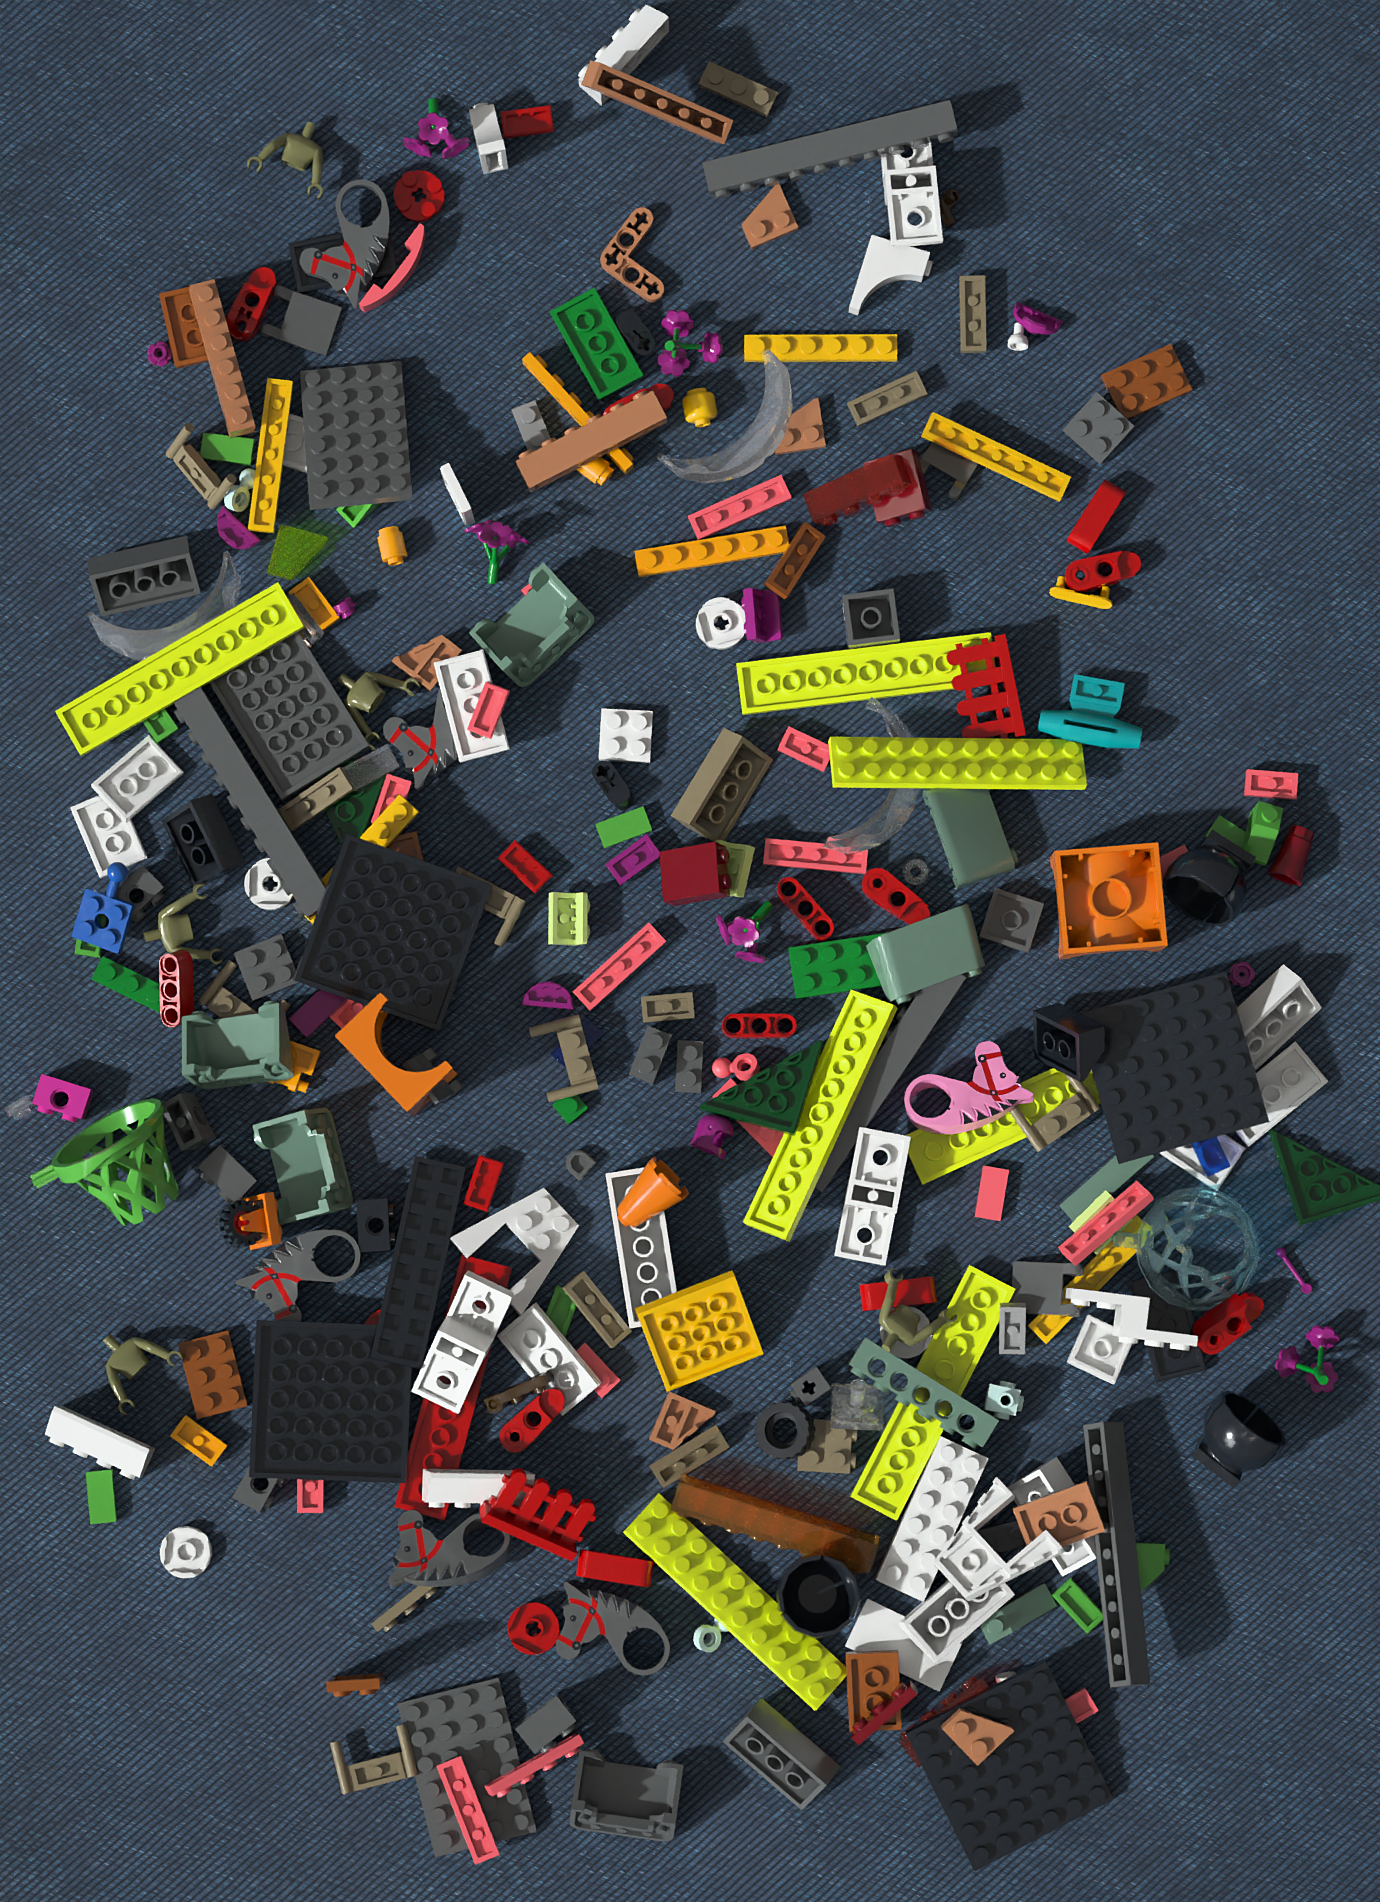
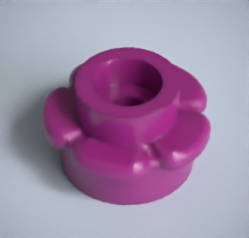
M157 342V344H152L148 348V360L153 365L165 366L172 358V350L168 348L165 342ZM162 352V355L158 356L157 353Z
M349 596L332 608L337 613V616H341L344 619L355 612L354 606L357 603L353 602Z
M1247 962L1234 964L1230 968V980L1234 985L1246 987L1250 985V981L1255 977L1254 969ZM1240 972H1243V973H1244V976H1243V977H1241V976L1239 975Z

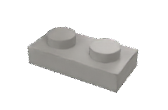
M534 400L512 409L527 450L532 449L534 452L542 448L541 444L551 438L536 401Z
M1000 1303L999 1354H1025L1026 1303Z

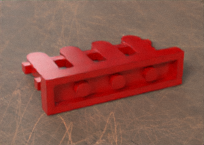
M1006 634L994 636V642L989 643L988 638L981 639L982 644L963 648L962 643L955 644L956 649L947 653L946 660L950 665H959L961 675L955 676L951 681V685L957 691L964 690L966 700L960 701L957 704L956 710L962 716L970 715L971 725L963 728L962 737L988 738L1000 735L1001 739H1008L1007 733L1013 732L1014 737L1026 735ZM998 657L999 667L994 668L992 658ZM985 659L986 670L968 673L966 663ZM1003 682L1004 692L999 693L997 683ZM990 685L992 695L973 698L971 688ZM1008 707V718H1004L1002 708ZM991 710L996 711L997 720L978 724L977 713Z
M514 1469L510 1475L504 1474L502 1477L504 1485L497 1496L491 1495L489 1502L484 1500L479 1508L481 1522L573 1561L577 1555L575 1541L579 1543L582 1541V1530L588 1521L594 1522L596 1519L594 1502L591 1499H583L578 1506L572 1504V1494L568 1489H560L554 1496L548 1493L549 1483L545 1479H537L533 1485H529L526 1483V1473L522 1469ZM520 1491L526 1492L527 1494L520 1506L512 1504ZM543 1500L550 1503L542 1516L535 1514ZM566 1511L573 1513L565 1526L558 1524Z

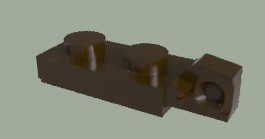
M547 1370L484 1399L489 1413L492 1414L504 1410L506 1403L510 1400L512 1404H515L527 1398L525 1394L530 1391L538 1394L548 1389V1383L554 1379L551 1370Z

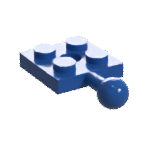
M114 862L107 869L110 881L106 893L90 887L85 888L71 937L119 954L122 953L136 904L116 897L119 884L126 879L128 869L123 863ZM100 914H105L108 917L109 924L107 927H102L99 924L98 917Z

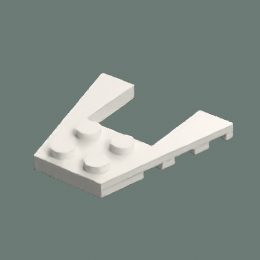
M544 1188L450 1238V1241L468 1259L506 1224L537 1257L540 1262L510 1289V1291L515 1293L510 1305L519 1315L523 1314L579 1226Z
M997 1477L993 1480V1485L986 1494L984 1493L979 1499L978 1505L972 1514L967 1516L962 1522L963 1526L958 1533L951 1537L934 1560L936 1567L967 1601L1065 1552L1063 1547L1045 1530L1009 1562L1005 1563L978 1534V1529L1015 1499L1011 1491Z

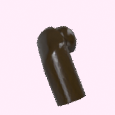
M954 188L944 191L939 199L940 216L946 228L957 223L952 209L959 199V193Z

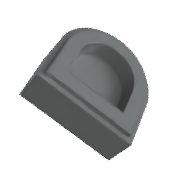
M582 1150L571 1152L566 1159L567 1170L578 1181H581L597 1163Z

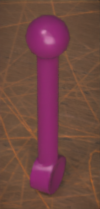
M1282 1247L1278 1248L1276 1255L1284 1260L1301 1285V1291L1309 1294L1312 1291L1311 1285L1305 1283L1286 1256V1250Z

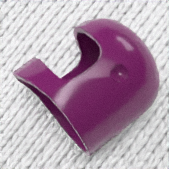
M707 1114L698 1122L690 1144L699 1150L724 1160L727 1152L721 1149L725 1138L733 1137L734 1127L729 1120L720 1115Z

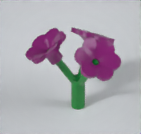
M436 98L429 99V114L426 118L419 120L418 126L420 131L417 138H404V146L417 155L431 157V149L425 145L426 141L428 140L430 144L436 145L441 139H444L448 147L442 151V157L444 160L450 157L453 158L469 146V139L464 137L456 140L453 134H449L447 129L448 120L445 117H439L438 100Z
M669 310L661 324L666 329L667 334L673 337V340L665 343V351L658 357L662 373L678 377L683 374V370L689 368L690 361L686 358V351L684 349H698L699 352H703V360L705 362L717 363L719 355L723 351L720 335L707 332L704 340L698 344L682 343L679 341V336L686 337L689 330L693 328L694 321L689 318V313L685 310Z
M492 519L464 530L465 533H477L479 541L484 545L490 561L487 580L489 584L498 583L499 564L509 549H513L517 542L527 545L530 543L507 525L503 526L501 522H494ZM500 545L505 546L503 550L500 552V554L497 556L498 547Z
M765 901L753 916L746 919L738 916L734 921L726 923L720 914L717 915L716 921L726 945H730L731 935L732 942L735 945L747 947V951L735 953L736 958L749 962H766V957L757 954L758 944L756 942L760 936V922L773 909V905L769 901Z
M1316 1325L1312 1327V1331L1306 1333V1338L1318 1350L1317 1363H1313L1310 1367L1303 1365L1296 1347L1289 1346L1287 1349L1283 1348L1279 1352V1359L1275 1363V1368L1279 1371V1376L1282 1378L1293 1375L1300 1369L1308 1373L1305 1376V1380L1308 1384H1311L1313 1392L1320 1393L1324 1391L1329 1393L1333 1390L1334 1383L1338 1381L1339 1377L1333 1371V1366L1330 1363H1323L1324 1351L1327 1348L1333 1347L1334 1343L1339 1341V1335L1335 1333L1332 1327Z

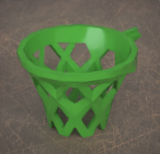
M154 1098L137 1101L89 1125L71 1138L55 1154L50 1165L30 1175L32 1183L37 1189L57 1178H60L63 1183H76L103 1203L123 1226H126L129 1223L128 1221L134 1225L143 1221L142 1206L154 1214L161 1212L165 1209L164 1194L171 1201L175 1200L179 1195V1188L170 1166L165 1145L164 1106L162 1102ZM138 1121V1126L135 1130L127 1126L130 1123ZM120 1128L128 1134L114 1144L113 1132ZM105 1137V1148L96 1146ZM148 1139L154 1147H152L146 1140ZM131 1151L130 1157L125 1156V1154ZM89 1152L93 1154L92 1156L83 1159V1155L85 1153ZM146 1153L152 1159L151 1165L145 1163ZM101 1168V1173H100V1172H95V1170H98V1169ZM117 1168L128 1174L126 1182L119 1180ZM83 1179L89 1181L92 1186L86 1184ZM144 1185L155 1193V1202L145 1197ZM126 1201L131 1203L132 1211L128 1209Z

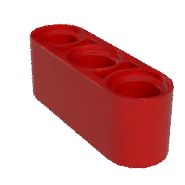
M1104 479L1066 541L1088 554L1122 501L1126 491Z
M792 877L781 879L777 886L779 899L816 940H828L834 931V923L796 879ZM786 883L794 885L796 892L792 896H785L781 892V887ZM801 903H809L813 908V912L807 916L801 915L798 911V906ZM817 923H827L830 931L826 935H819L815 930Z
M183 949L167 953L159 961L160 1016L162 1022L168 1027L182 1025V1016H188L194 1012L193 960L190 953Z
M729 1014L722 1022L723 1033L732 1039H785L793 1036L797 1027L796 1020L790 1014ZM735 1019L739 1021L741 1029L737 1033H730L726 1029V1023L729 1020ZM757 1019H761L766 1023L767 1028L762 1033H756L752 1029V1023ZM783 1019L789 1020L792 1023V1030L788 1033L779 1031L777 1026L779 1021Z
M934 1276L901 1280L898 1283L893 1308H896L898 1304L914 1306L937 1303ZM886 1282L859 1285L862 1311L880 1310L886 1296L888 1284Z
M580 1549L576 1576L650 1587L654 1561Z

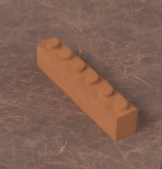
M590 61L581 85L720 144H725L734 121L600 62Z
M215 279L190 285L191 301L229 437L233 438L255 432V423Z
M642 391L633 396V401L624 405L623 402L616 404L610 408V413L604 416L598 414L588 419L587 425L581 428L574 426L564 432L565 436L557 440L551 438L541 444L542 448L534 452L530 449L520 454L516 465L530 492L667 423V417L654 392L647 393Z

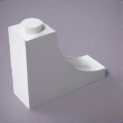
M479 103L474 105L473 109H469L483 174L508 169L505 145L501 136L494 104Z
M871 235L849 306V313L859 315L860 309L867 298L877 289L888 283L901 280L922 282L924 275L929 276L933 261L929 260L930 252L910 246L891 248V240Z

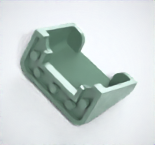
M544 562L530 574L529 584L533 589L497 623L491 619L481 620L469 632L494 662L520 687L528 686L534 682L594 623L593 614Z
M926 788L923 790L922 795L926 806L931 807L930 815L933 817L949 862L950 870L953 869L952 880L956 890L1014 871L1015 863H1018L1014 848L1009 849L989 791L993 789Z
M968 904L883 934L866 945L888 1003L896 1001L897 1005L911 1000V994L959 975H967L968 978H972L981 974V969L985 967L972 913Z
M268 1001L259 1007L258 1014L213 1019L207 1016L205 1012L196 1011L192 1012L191 1015L182 1016V1076L196 1087L208 1090L286 1080L294 1077V1061L284 1007L276 1001Z
M327 1108L302 1110L253 1125L255 1143L262 1149L270 1150L282 1198L277 1200L279 1225L340 1211L352 1206V1192L334 1119Z

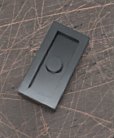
M677 1041L675 1092L701 1093L703 1041Z

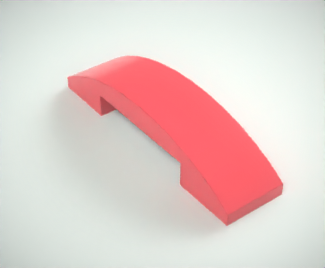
M421 223L405 242L406 249L410 254L385 287L381 289L373 284L359 303L360 309L363 312L373 310L392 298L413 274L420 260L425 242V228Z

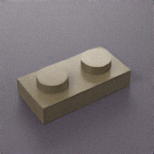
M692 992L641 997L643 1023L695 1019Z

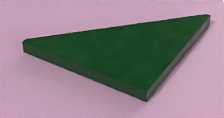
M353 759L339 767L344 768L356 789L325 810L340 845H342L346 833L360 838L367 830L388 772ZM326 774V775H324L323 777L319 778L318 780H316L315 782H313V784L317 783L318 781H320L321 779H323L324 777H326L328 774Z
M818 1040L815 1044L792 1054L771 1068L768 1067L745 1082L729 1088L706 1103L703 1102L700 1104L699 1109L795 1136L824 1042Z
M1273 1129L1268 1131L1298 1226L1380 1201V1185L1283 1136Z

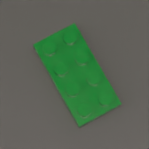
M595 288L550 311V315L598 401L644 378Z
M886 933L789 947L788 952L796 999L880 987L881 983L866 945L873 939Z

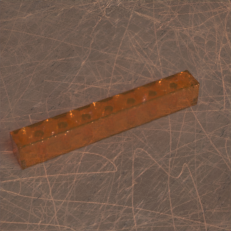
M681 1474L670 1509L680 1517H693L699 1519L705 1525L724 1527L730 1533L750 1535V1538L753 1540L772 1542L778 1548L785 1550L789 1548L794 1549L803 1556L821 1553V1556L824 1553L843 1560L850 1570L856 1573L866 1572L870 1574L881 1537L686 1474Z

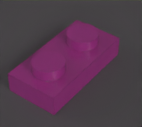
M646 834L606 863L605 866L621 886L660 858V851Z

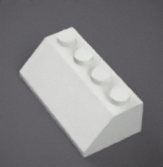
M645 5L642 10L638 8L629 18L631 22L625 28L620 27L612 37L613 42L608 47L604 45L597 52L595 62H600L628 75L635 70L669 32V17L648 5ZM587 64L578 74L580 77L578 79L579 86L602 106L609 97L581 85L589 65Z
M1284 964L1237 1008L1255 1071L1322 1008L1304 981Z
M62 1405L54 1406L45 1435L51 1437L49 1442L60 1447H64L65 1444L74 1447L73 1453L87 1458L88 1455L98 1458L97 1464L111 1469L112 1465L122 1469L121 1475L133 1480L136 1476L139 1478L143 1477L156 1449Z
M1055 1457L1007 1488L1014 1495V1501L1019 1506L1071 1487L1074 1483L1058 1458ZM1095 1535L1063 1546L1065 1552L1052 1558V1561L1063 1577L1096 1559Z
M423 1469L422 1500L429 1502V1507H445V1503H455V1507L470 1508L471 1503H481L482 1505L484 1500L489 1502L491 1495L497 1496L504 1485L502 1477L504 1474L510 1475L513 1470ZM524 1470L527 1478L526 1483L533 1485L535 1474ZM520 1491L512 1504L520 1506L527 1493Z
M947 1580L898 1624L935 1663H938L1015 1594L1006 1583H1003L967 1601L955 1586Z

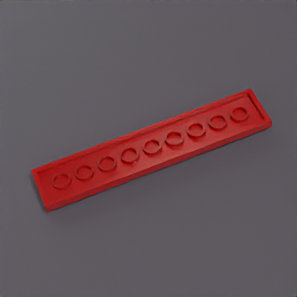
M462 1255L446 1316L467 1270L507 1289L512 1268L473 1257L467 1259ZM475 1300V1305L478 1308H487L484 1301ZM491 1347L476 1374L458 1414L423 1398L407 1457L406 1483H400L394 1507L408 1511L415 1510L420 1514L445 1520L449 1503H445V1507H429V1502L422 1500L423 1469H459ZM439 1376L442 1383L451 1384V1380L447 1376Z

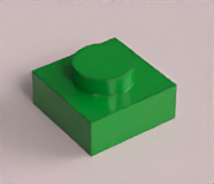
M578 1095L557 1100L552 1104L568 1125L588 1109Z

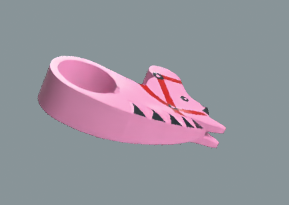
M991 1041L979 1043L976 1047L977 1067L971 1082L966 1083L935 1074L923 1075L910 1083L906 1089L904 1101L907 1116L910 1122L918 1129L935 1134H956L987 1125L1006 1115L1017 1104L1033 1102L1034 1094L1022 1088L1020 1076H1016L1006 1068L998 1045ZM928 1088L940 1089L951 1099L949 1106L951 1109H947L945 1113L935 1118H925L918 1115L912 1109L911 1104L914 1097L920 1091Z

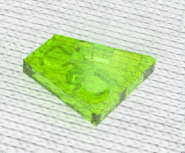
M280 524L267 575L293 581L328 543L329 538Z

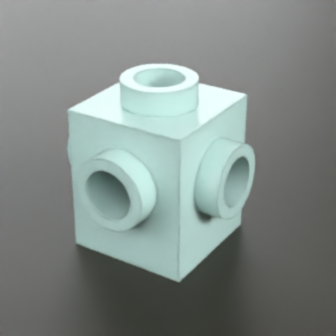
M1000 1381V1386L988 1384L984 1410L994 1411L993 1417L1009 1420L1010 1415L1016 1416L1017 1411L1021 1412L1024 1396H1020L1021 1390L1015 1389L1016 1384ZM1004 1395L1009 1399L1006 1405L1001 1403V1397Z

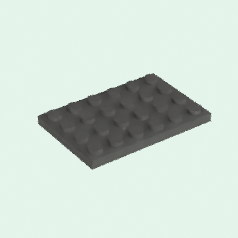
M402 362L300 371L310 510L413 500Z
M299 632L209 683L282 801L370 748Z
M499 1677L397 1703L402 1724L406 1723L419 1774L415 1778L435 1857L469 1849L437 1769L438 1764L460 1755L463 1758L495 1842L537 1831L525 1783L520 1784V1782L513 1784L510 1786L512 1790L501 1797H498L497 1794L494 1796L489 1795L484 1785L521 1765Z

